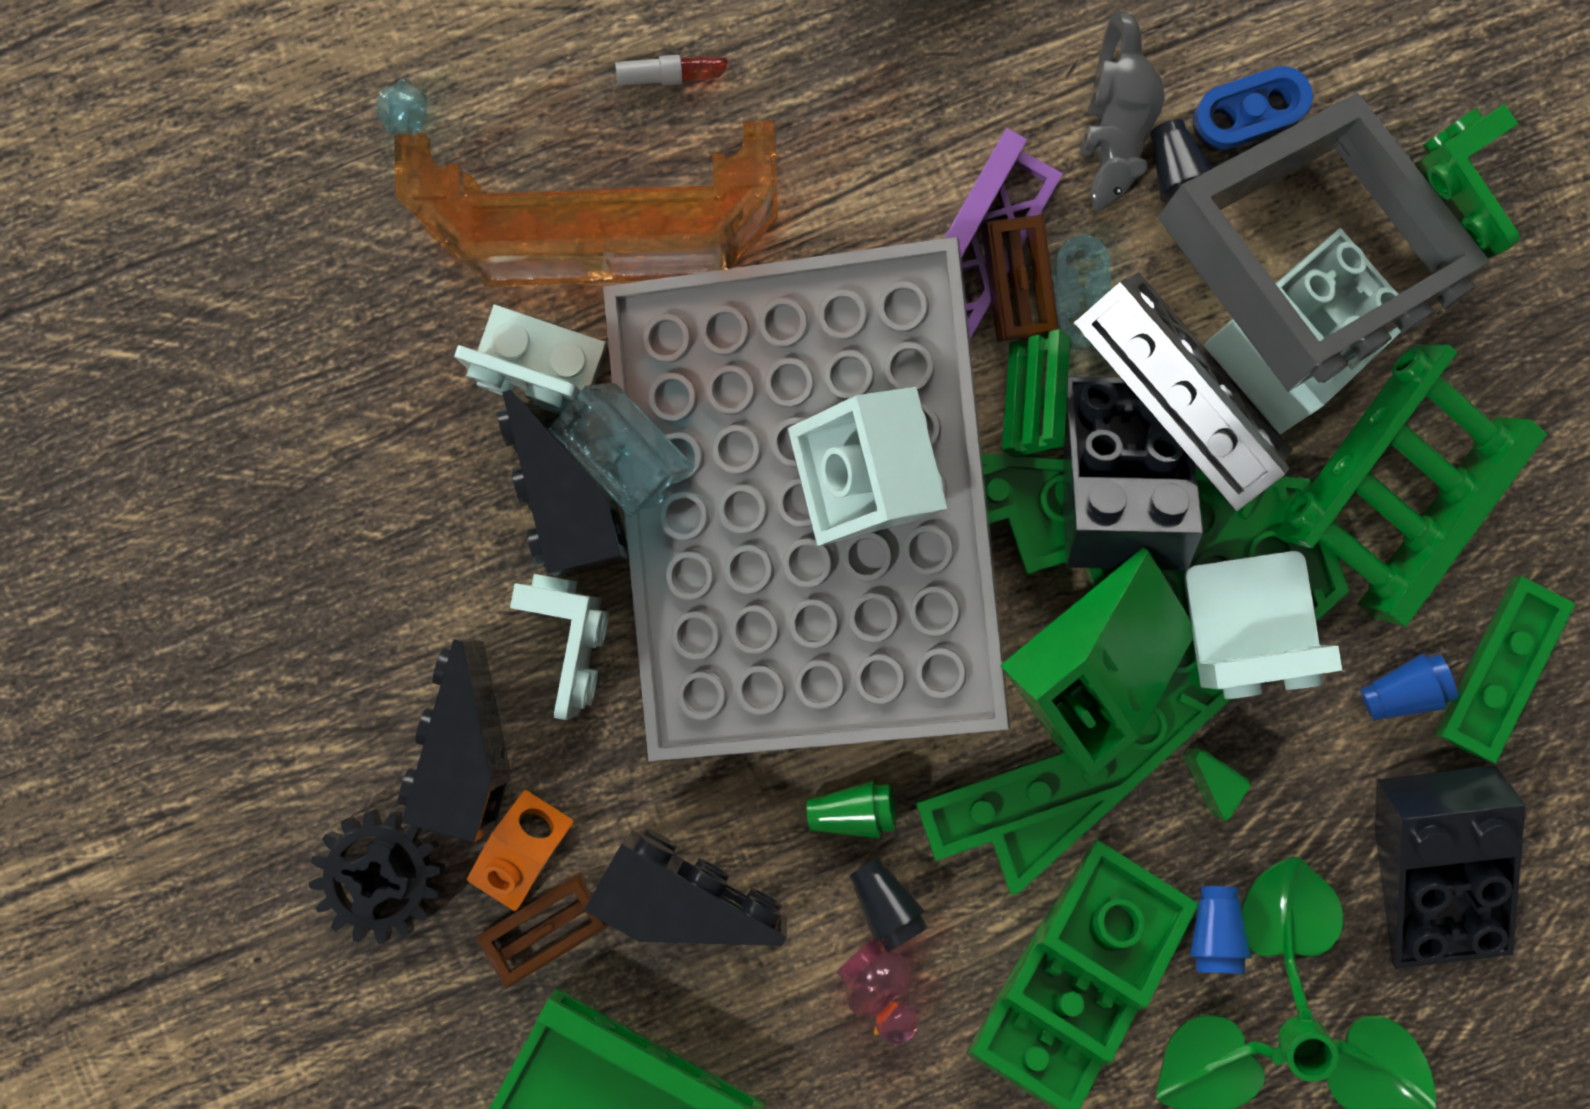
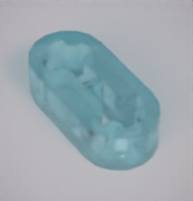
M1082 234L1073 236L1064 242L1054 257L1053 289L1058 327L1071 337L1070 348L1081 351L1092 349L1095 346L1087 337L1081 336L1080 329L1077 326H1069L1068 319L1074 318L1078 313L1079 299L1086 298L1087 312L1111 290L1110 257L1107 248L1097 238ZM1077 250H1084L1085 259L1095 261L1096 266L1092 267L1086 274L1085 287H1079L1077 268L1067 267L1066 261L1074 257Z

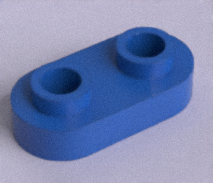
M1279 66L1215 87L1205 94L1195 108L1193 114L1194 131L1205 145L1218 150H1226L1287 130L1296 125L1309 111L1313 99L1311 85L1300 71L1291 67ZM1272 94L1280 96L1285 102V110H1275L1269 104L1268 96ZM1213 114H1225L1230 119V128L1221 129L1217 127L1213 121Z

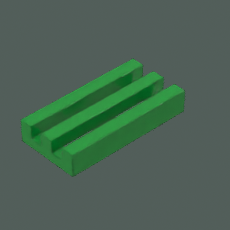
M1060 329L1049 331V339L1035 335L1029 337V344L1027 345L1020 340L1009 343L1002 450L1012 457L1064 446L1071 337ZM1047 356L1046 385L1044 387V357ZM1041 409H1044L1042 436H1039Z

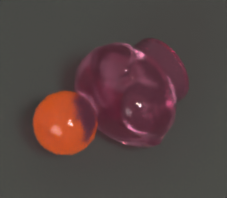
M872 940L855 953L836 973L847 984L845 996L850 1010L857 1015L868 1016L874 1014L876 1016L874 1035H880L882 1039L891 1044H904L916 1033L917 1017L913 1009L906 1003L892 1001V999L896 995L903 996L907 994L912 988L911 964L909 960L898 953L882 952Z

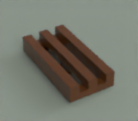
M1044 214L990 221L981 224L997 342L1027 338L1035 335H1047L1049 331L1059 329ZM1027 229L1040 323L1033 325L1028 295L1027 271L1024 265L1020 230ZM1005 232L1017 327H1014L1001 234Z
M581 872L475 937L505 989H508L610 926L587 913L591 920L588 924L512 970L506 963L507 959L586 912L584 909L593 893L586 886V880ZM572 892L575 893L579 900L578 902L503 948H497L494 940Z

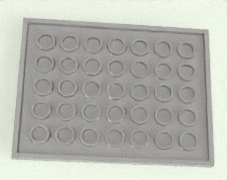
M951 237L604 286L603 293L648 761L1009 730L1010 718L1005 672L1000 667L1004 661L960 242L958 238ZM916 387L922 411L926 416L927 430L937 469L942 478L943 493L948 509L909 523L817 546L788 428L856 395Z

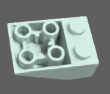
M1341 228L1275 282L1319 341L1399 295ZM1234 319L1222 327L1203 346L1281 435L1323 407L1401 331L1396 327L1388 332L1392 339L1363 360H1359L1355 353L1344 358L1348 365L1327 382L1318 383L1313 377L1289 392L1286 391Z

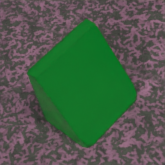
M1187 747L1182 755L1212 816L1225 822L1228 821L1251 787V784H1249L1250 780L1205 750Z

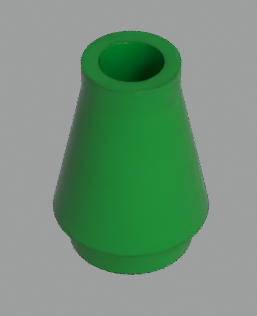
M871 779L821 797L808 798L807 820L811 834L831 833L882 839L883 832L896 831V807L891 783L877 784L875 779Z

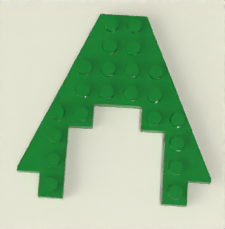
M982 453L989 525L1006 520L1024 575L1066 562L1063 529L1064 459L1026 456L1012 457L1010 455ZM1196 470L1203 534L1189 568L1197 565L1276 553L1300 552L1306 559L1316 622L1350 592L1337 555L1320 540H1318L1313 548L1283 542L1275 535L1285 521L1284 516L1289 504L1311 486L1310 478L1283 476L1236 511L1202 470ZM1085 568L1092 589L1116 570ZM1160 570L1190 619L1184 585V573L1186 570ZM1193 639L1140 737L1093 777L1090 778L1064 751L915 801L935 861L991 842L1010 895L1020 893L1231 700L1224 698L1223 689L1201 687Z

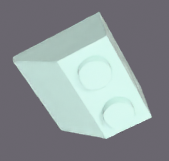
M916 387L856 395L788 428L817 546L909 523L948 509L943 493L942 478L937 469L927 430L926 416L922 411Z

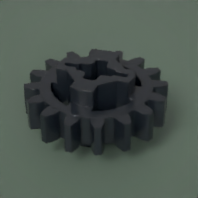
M377 809L364 813L363 827L354 816L348 817L341 821L342 831L345 836L332 831L325 834L322 838L326 847L331 850L330 853H319L312 857L311 863L323 869V876L310 881L309 888L324 890L326 898L315 907L317 912L333 909L337 916L333 920L331 929L337 931L348 923L353 925L352 934L353 941L360 942L367 936L370 930H374L378 944H383L391 939L392 926L402 937L408 935L414 930L411 915L418 920L425 921L431 916L433 911L424 900L437 899L443 894L444 889L432 883L431 879L433 876L446 870L445 864L430 862L428 855L439 844L437 840L422 844L418 837L423 828L412 825L407 829L401 827L402 812L395 811L390 813L385 823H382ZM376 836L374 842L370 843L366 855L358 853L351 855L347 853L349 848L361 838ZM402 847L410 855L415 870L410 869L401 853ZM379 863L381 864L380 875L388 878L389 882L376 888L374 887L375 877L368 874L367 869ZM341 883L346 885L354 900L353 904L345 895ZM388 898L410 899L401 910L392 914L380 915L381 910L385 908Z

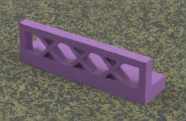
M1008 128L1005 129L945 238H958L961 259L970 245L974 259L962 262V271L977 268L983 288V293L978 301L966 304L967 313L972 312L968 318L969 338L972 337L991 303L989 280L985 267L986 258L985 256L982 257L976 236L977 230L983 223L1001 218L1012 219L1014 215L1026 211L1028 213L1025 217L1040 215L1063 174L1023 152L1022 149L1027 139ZM1014 165L1044 181L1034 200L1011 206L1004 182ZM998 195L1002 209L988 212ZM1027 229L1020 230L1022 246L1028 237ZM1005 250L1006 271L1008 272L1010 269L1008 252Z

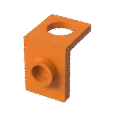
M524 790L491 833L467 877V881L516 912L544 865L574 823L573 819L531 792ZM525 814H535L542 817L550 827V835L545 838H534L528 835L521 828L519 818Z

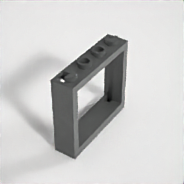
M1358 92L1182 184L1157 217L1287 392L1313 377L1318 383L1327 382L1348 365L1344 358L1353 353L1356 354L1359 360L1367 358L1392 339L1388 333L1398 327L1404 335L1426 321L1435 313L1431 306L1439 302L1444 309L1450 308L1460 298L1476 288L1471 278L1490 262ZM1336 149L1433 275L1319 341L1220 210L1325 153Z

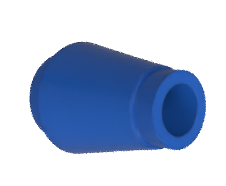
M1422 653L1371 682L1370 685L1360 688L1363 702L1373 722L1383 718L1389 719L1445 710L1447 702L1458 699V691L1453 676L1440 654L1427 658Z
M1201 887V899H1199L1190 957H1196V972L1245 974V958L1251 959L1240 900H1238L1237 887Z

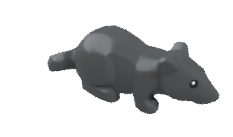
M1127 12L1112 13L1108 21L1088 107V114L1098 117L1097 126L1089 125L1086 128L1079 155L1089 156L1093 151H1096L1099 157L1100 167L1090 189L1092 206L1098 212L1122 197L1134 180L1139 179L1141 175L1146 173L1148 163L1140 158L1144 139L1160 115L1165 99L1164 85L1159 73L1142 54L1139 24L1135 17ZM1121 38L1122 43L1117 61L1113 62L1112 58L1118 41Z

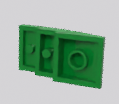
M1098 839L1093 841L1028 943L966 1054L1051 1109H1080L1102 1065L1111 1064L1137 1011L1147 1008L1199 903Z

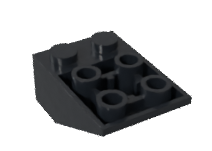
M1068 376L1063 460V529L1066 568L1117 569L1144 547L1149 551L1160 570H1188L1203 534L1195 462L1122 378Z
M512 390L502 392L506 409L497 411V417L505 445L507 447L513 445L515 452L518 454L521 468L512 470V478L520 505H528L529 510H532L536 528L527 530V539L535 565H543L546 568L547 574L565 578L629 562L628 545L617 503L526 402Z
M453 639L451 649L443 648L436 661L432 682L433 684L440 685L434 709L426 708L419 721L415 743L423 745L417 769L409 768L403 778L398 796V804L406 806L402 823L475 843L492 832L496 827L511 769L484 641Z
M1496 766L1377 779L1375 836L1391 959L1395 969L1513 955L1526 804Z
M646 829L643 835L632 830L625 838L584 909L587 913L638 942L782 946L787 938V918L779 912L782 905L778 901L754 888H751L747 895L727 884L730 876L725 871L701 858H698L695 865L674 854L677 848L674 842L650 829Z

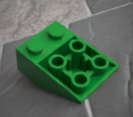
M1143 547L1003 662L1000 667L1052 740L1091 778L1140 737L1193 639L1192 622L1151 554Z

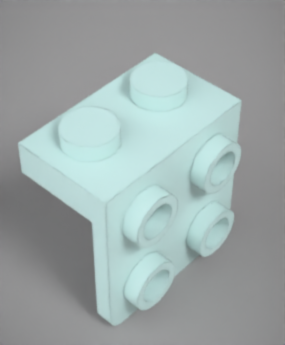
M1290 551L1192 566L1185 571L1184 585L1189 616L1192 622L1193 641L1201 687L1223 689L1225 699L1243 698L1262 694L1261 683L1284 679L1286 690L1302 689L1323 685V673L1342 671L1339 647L1319 644L1306 559L1300 552Z
M534 574L532 585L514 584L510 608L572 620L554 711V718L568 720L579 715L580 710L584 709L585 705H592L598 671L589 669L592 648H596V646L602 647L604 644L609 612L600 610L601 597L576 593L578 581Z

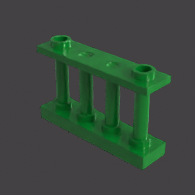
M1415 344L1414 347L1405 351L1395 361L1391 370L1393 374L1308 490L1297 496L1289 504L1284 516L1285 521L1275 533L1283 542L1313 548L1318 540H1320L1369 582L1367 592L1357 605L1375 619L1403 627L1408 625L1547 436V433L1530 419L1495 417L1493 421L1489 420L1446 381L1441 374L1457 354V351L1450 345ZM1425 396L1474 439L1473 448L1457 469L1405 424ZM1389 444L1395 447L1439 486L1437 497L1422 517L1369 472ZM1354 492L1404 534L1403 543L1387 564H1384L1334 521Z

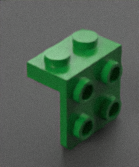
M1505 103L1485 117H1483L1478 108H1475L1422 145L1428 155L1414 164L1488 259L1519 243L1520 236L1468 157L1519 124Z

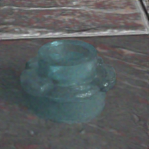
M401 78L392 87L386 86L382 90L377 103V117L379 121L384 122L386 131L394 137H399L402 133L415 136L422 128L427 111L425 91L412 87L411 82L405 78Z

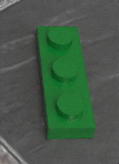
M1523 576L1512 577L1457 687L1458 699L1450 701L1434 735L1485 762L1496 764L1575 603Z

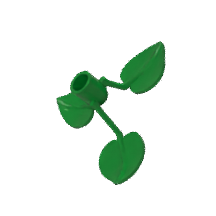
M1288 857L1264 870L1250 886L1241 906L1248 945L1253 952L1261 956H1275L1283 953L1286 973L1297 1008V1016L1288 1019L1281 1026L1278 1033L1279 1046L1276 1048L1259 1041L1245 1044L1244 1036L1238 1025L1222 1016L1202 1015L1187 1020L1173 1032L1166 1045L1156 1086L1157 1100L1164 1105L1176 1109H1234L1252 1100L1264 1085V1070L1260 1062L1253 1056V1054H1261L1271 1058L1275 1065H1282L1287 1062L1294 1075L1304 1081L1318 1082L1326 1079L1333 1098L1345 1109H1435V1087L1427 1059L1412 1035L1399 1023L1381 1016L1360 1017L1350 1025L1344 1042L1339 1039L1332 1040L1323 1024L1312 1017L1296 966L1295 953L1304 957H1315L1328 951L1340 937L1343 928L1342 907L1332 887L1301 857Z

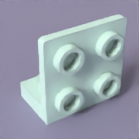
M493 305L478 351L458 345L454 358L468 369L466 377L477 381V386L503 395L502 392L513 391V388L524 391V396L534 401L533 405L559 415L567 416L570 407L583 412L586 411L608 345L604 341Z

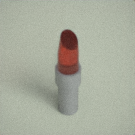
M678 54L659 56V59L615 62L617 86L661 83V86L680 85L682 81L718 78L725 72L728 60L722 57L709 56L680 57Z

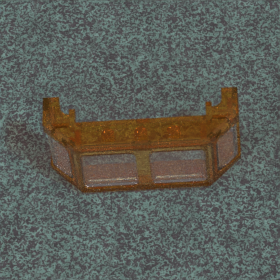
M775 120L743 122L744 142L740 151L729 158H725L724 154H712L714 185L496 194H483L476 180L471 175L463 172L458 163L447 164V168L437 165L432 158L431 140L426 133L394 134L396 198L424 224V230L486 287L639 282L731 269L778 219Z

